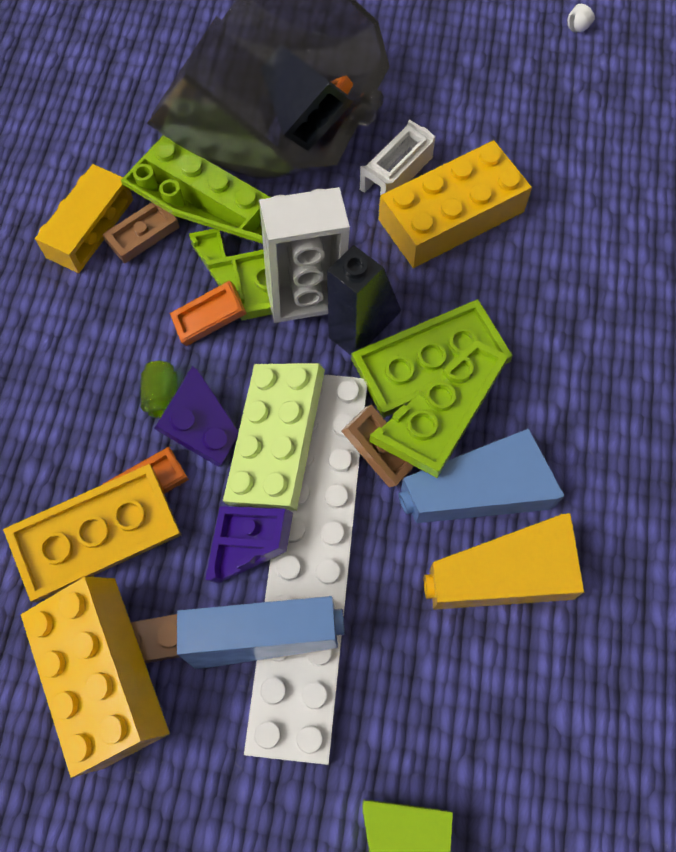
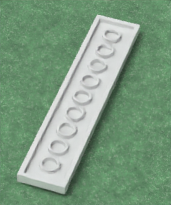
M324 375L297 511L289 510L293 512L287 552L270 559L265 602L332 596L335 609H343L344 616L360 453L341 430L365 408L367 385L363 378ZM337 635L338 648L256 661L244 750L245 756L329 765L342 635Z

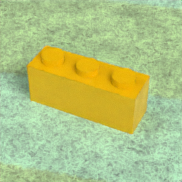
M92 164L86 173L80 176L76 186L60 202L56 212L40 228L38 235L35 237L45 258L78 274L81 272L103 242L104 237L102 234L115 226L134 200L131 190L121 183L123 177L95 164Z

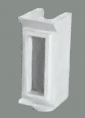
M409 120L407 126L366 166H360V190L365 193L376 183L381 187L380 195L409 182L432 159L436 136L425 127H421Z

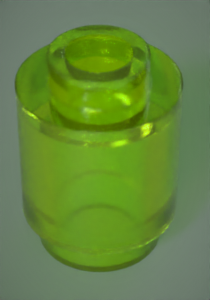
M152 361L145 365L144 371L141 373L140 407L151 417L161 418L178 390V375L171 363Z

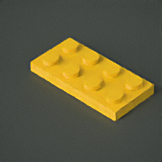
M150 464L3 529L29 600L35 603L63 590L83 577H92L181 536L154 469Z

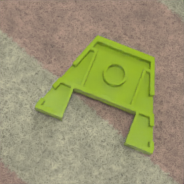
M209 229L189 233L193 248L218 286L229 280L235 285L247 313L240 317L241 321L272 314L266 286L263 250L226 257L220 230Z

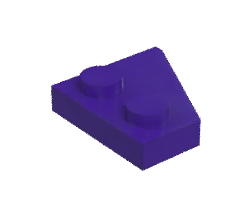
M192 366L154 429L219 467L238 437V430L199 371Z
M220 506L205 580L221 583L287 552L293 512L281 508Z

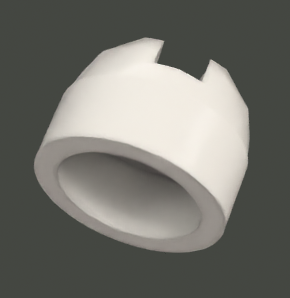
M577 4L567 18V25L572 32H584L594 22L595 15L587 5Z

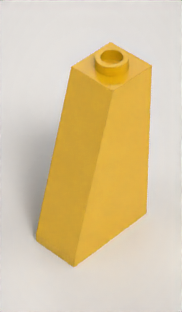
M571 513L555 516L434 561L429 574L424 575L426 599H432L433 610L575 600L584 593Z

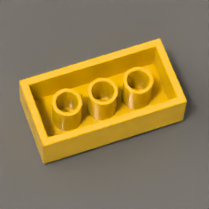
M495 140L380 195L378 220L412 268H415L523 213L532 186Z
M83 577L21 614L71 778L102 770L170 734L115 578Z

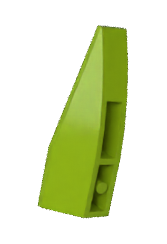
M164 135L121 179L122 185L176 217L263 244L259 199L271 197Z

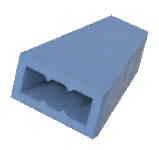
M526 429L448 460L438 478L424 471L403 478L401 492L398 493V497L406 514L412 513L416 523L550 510L558 505L564 494L530 430Z
M332 596L177 610V655L194 669L338 648L337 635H345L343 609H335Z

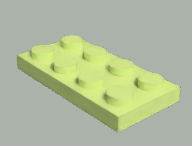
M319 363L254 364L223 497V502L227 505L281 508L297 511L325 369Z

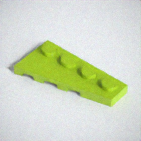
M474 340L444 368L443 372L434 381H429L419 390V394L406 406H401L393 414L392 419L382 428L379 426L370 434L369 442L438 478L506 365L509 356L478 340Z

